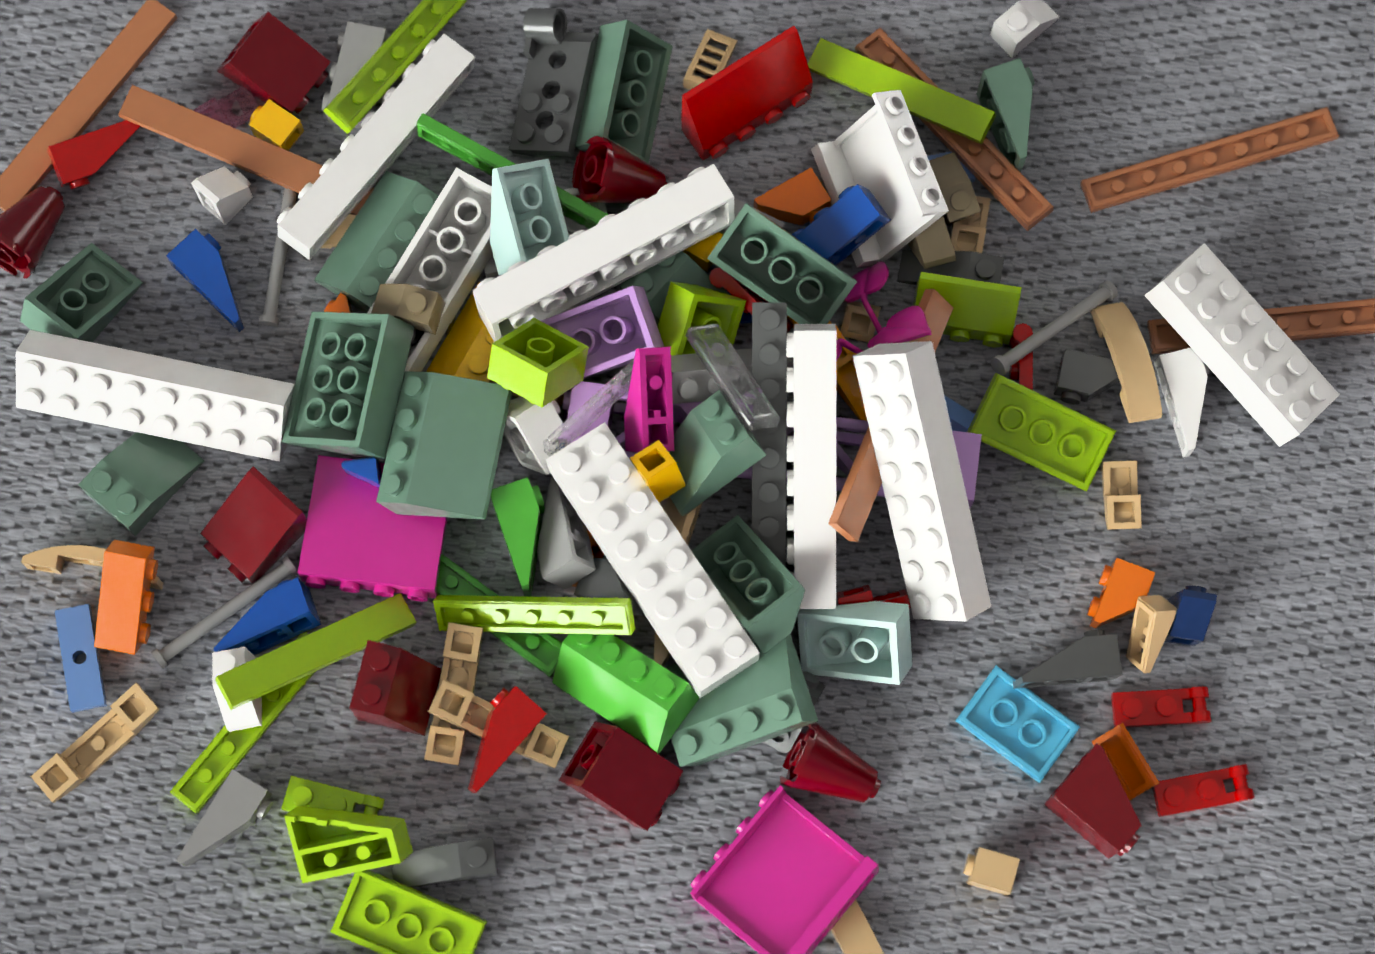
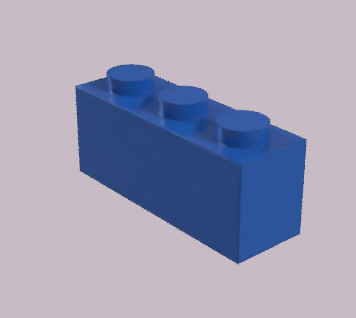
M857 184L856 186L846 188L841 192L836 203L831 207L820 210L814 216V221L805 229L801 228L795 231L792 235L837 266L890 222L891 219L871 191Z

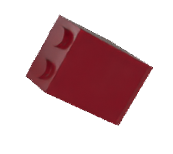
M266 12L254 21L218 68L217 72L266 103L270 99L289 113L296 112L299 114L310 100L306 94L312 86L318 88L329 75L325 69L331 62L270 12Z
M253 466L200 534L207 541L203 547L214 558L218 560L223 556L231 563L227 569L241 583L247 578L254 584L305 533L307 518L291 500Z
M367 640L349 708L360 721L425 736L431 715L428 710L436 695L442 669L403 648Z
M594 721L559 778V781L633 826L648 831L660 819L662 815L661 808L666 799L672 796L680 785L679 778L683 770L621 728Z
M1096 743L1083 756L1044 805L1109 859L1116 854L1121 857L1135 845L1140 838L1136 831L1140 828L1141 823L1103 747Z

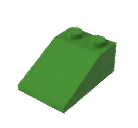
M527 477L492 489L491 500L524 596H532L538 557L537 547L542 526L540 514L544 513L545 507L538 485L531 487Z

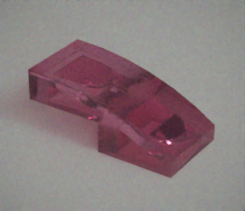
M241 86L219 101L213 97L193 111L237 128L250 121L252 113L260 105L253 93L246 87ZM236 100L243 112L241 116L235 115L232 111V105Z

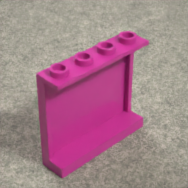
M318 455L298 567V575L301 581L305 582L306 586L317 589H324L326 585L340 586L339 589L341 591L349 593H359L360 589L372 590L373 594L381 597H393L394 593L408 595V599L419 602H426L428 598H435L437 596L436 586L447 517L398 515L376 502L379 487L353 477L344 471L342 462L354 459ZM380 463L381 473H383L385 463Z
M780 785L775 792L769 790L758 804L761 809L753 818L748 816L742 821L736 830L738 836L730 845L725 843L716 852L713 858L716 862L708 872L702 870L691 883L693 889L690 894L696 902L758 954H811L877 875L879 866L870 857L866 856L865 858L786 794L785 789Z

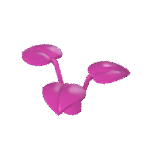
M879 261L872 267L865 268L853 275L852 278L857 283L844 300L850 303L861 298V302L878 333L869 340L868 348L883 343H904L932 335L926 315L919 306H910L897 312L888 320L886 327H881L868 301V294L879 291L888 279L889 269L883 261ZM842 338L836 340V361L841 355L842 347L856 354L863 351Z

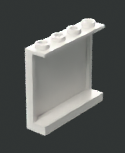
M901 90L873 93L872 97L875 105L835 141L817 143L811 149L828 195L832 199V205L839 200V195L846 188L859 184L871 191L891 219L890 222L851 253L857 268L871 266L879 261H887L949 211Z

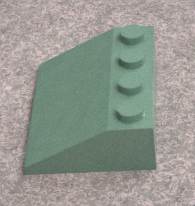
M311 312L282 442L289 445L358 457L385 459L414 326L389 314Z
M405 371L376 502L398 515L486 520L512 391L496 383L435 372Z
M791 634L765 654L755 645L760 652L757 662L699 698L671 737L680 767L698 766L818 722ZM677 663L665 667L689 683Z

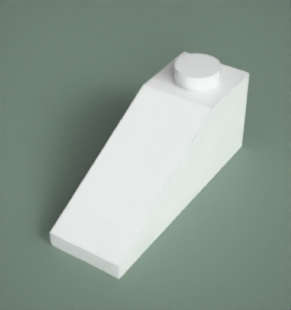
M1191 347L1159 355L1154 363L1183 458L1190 456L1196 447L1208 378L1207 374H1209V367Z

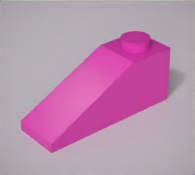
M671 347L636 348L624 414L625 451L639 453L658 440L667 451H674Z

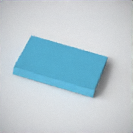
M995 666L955 721L1040 783L1080 726L1028 688L1013 689V681L1016 679L998 666Z

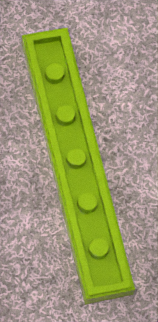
M422 0L323 111L345 133L351 132L467 0Z
M820 38L808 62L810 71L870 97L875 92L901 90L910 114L981 145L996 117V113L990 109Z
M399 593L216 676L215 681L230 710H233L365 649L367 640L381 642L413 627L417 621L402 594Z
M437 595L433 600L439 631H447L449 622L483 628V632L632 635L635 631L630 598Z
M304 632L300 634L297 639H300L308 635V633ZM315 672L262 696V726L229 732L225 725L175 784L170 793L198 814L225 782L231 770H235Z

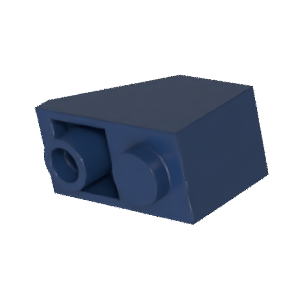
M1186 586L1185 589L1167 599L1177 608V612L1164 642L1195 646L1204 641L1217 602V594L1206 593V588L1201 586Z

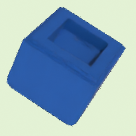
M370 457L342 462V468L347 474L380 487L382 478L381 464L376 458Z

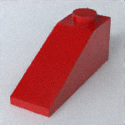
M124 120L49 146L47 151L61 187L69 185L71 190L90 184L88 178L94 176L141 126Z
M517 686L512 687L509 691L503 687L490 702L494 708L488 713L468 790L473 794L483 787L547 714Z

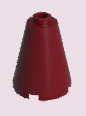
M594 136L586 142L591 144L586 152H579L572 178L573 188L578 189L580 194L576 195V197L588 203H632L637 199H647L657 194L661 187L668 184L663 172L609 139Z
M39 186L0 214V267L14 276L17 275V270L24 273L23 278L26 279L34 273L65 209L62 201L63 196L58 190L51 186L47 188Z
M816 722L807 725L810 728L805 734L800 732L792 749L785 758L782 767L787 769L788 773L786 778L780 775L781 784L787 787L858 802H865L868 797L873 799L881 785V780L877 779L878 771Z

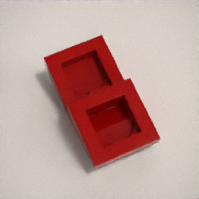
M868 584L836 593L839 605L882 601L909 604V608H911L905 589L873 597Z

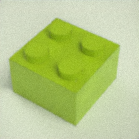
M533 318L492 343L487 378L527 399L532 404L544 407L583 381L589 346Z

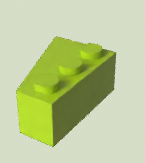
M297 806L284 815L302 884L398 864L413 853L404 818L307 806Z

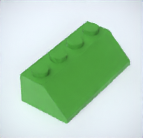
M568 634L562 642L552 683L658 754L699 700V696L688 682L615 635Z

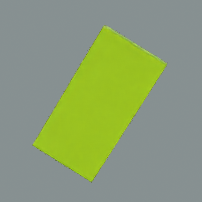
M995 373L967 432L982 434L981 442L1087 492L1116 430Z
M365 870L354 873L331 933L380 954H475L488 920L376 872Z

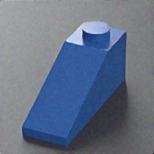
M194 229L166 256L170 264L240 332L244 329L223 259L219 253L221 246L209 233L203 236L197 229Z
M297 577L284 580L277 587L266 591L213 648L214 652L246 647L255 655L321 625L310 590Z

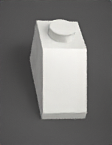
M1020 0L994 21L990 36L1013 58L1057 21L1059 16L1043 0Z
M225 166L202 175L191 183L201 204L225 225L253 198L249 189L251 183L237 170L232 173Z
M246 647L212 653V685L229 732L262 726V696L230 710L215 681L216 676L256 658Z

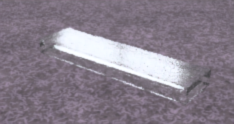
M718 323L688 327L685 337L747 432L777 427L780 421L779 415Z
M634 359L543 441L544 452L549 457L571 444L629 391Z

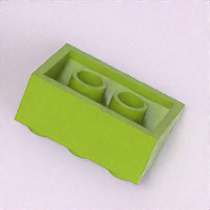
M926 272L920 273L913 306L919 305L925 289H935L954 307L943 332L944 335H950V339L956 342H969L970 339L983 340L985 346L995 348L1002 347L1003 344H1009L1013 334L1022 287Z
M671 281L658 324V330L664 347H671V356L732 350L746 301L699 285Z

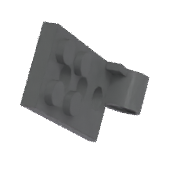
M529 8L525 13L523 21L524 34L526 36L523 54L528 58L509 150L514 154L573 157L598 34L567 32V17L561 8ZM559 57H567L562 67L554 68V63ZM555 86H560L559 93L553 98L548 99L549 90ZM549 116H553L552 125L546 129H541L542 121Z

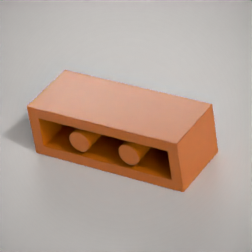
M114 539L105 550L94 647L135 655L142 644H147L151 630V624L146 623L147 612H151L154 603V592L150 591L151 580L154 581L158 570V560H154L155 547Z

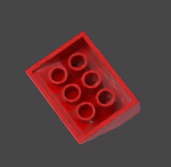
M790 27L682 95L681 130L703 161L709 157H712V159L721 157L728 151V145L736 140L740 142L748 140L755 134V128L765 122L767 125L775 123L783 116L782 111L792 105L794 108H798L810 99L811 96L809 94L812 93L813 80L796 27Z

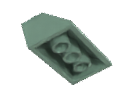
M629 20L600 25L575 145L576 148L586 152L591 145L586 143L590 138L594 136L604 137L649 164L672 45Z
M385 171L314 281L337 296L340 292L347 296L351 305L367 313L376 299L380 284H385L439 195L417 181Z
M745 203L707 258L766 301L787 303V316L799 324H827L857 283L854 278L748 203Z
M736 515L691 550L749 638L763 654L792 633L805 589L739 515Z

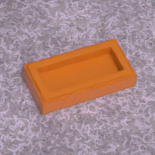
M1123 723L1092 741L1093 745L1098 743L1103 747L1129 801L1159 784V781Z

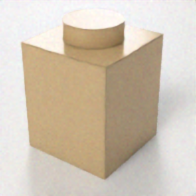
M979 847L974 855L968 854L963 874L969 875L967 881L969 885L1008 896L1012 892L1020 859Z

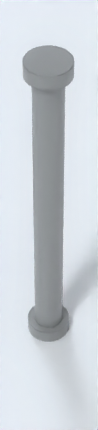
M284 187L280 214L285 208L294 207L297 192ZM278 228L264 311L258 320L260 325L278 327L279 318L276 315L288 244L278 237Z
M1108 280L1102 282L1097 291L1004 355H996L991 359L993 370L1002 376L1010 371V366L1104 301H1111L1116 298L1118 291L1115 285Z
M288 556L282 559L283 563L165 647L160 650L154 649L151 653L159 665L165 668L169 665L167 661L290 574L296 575L298 570Z

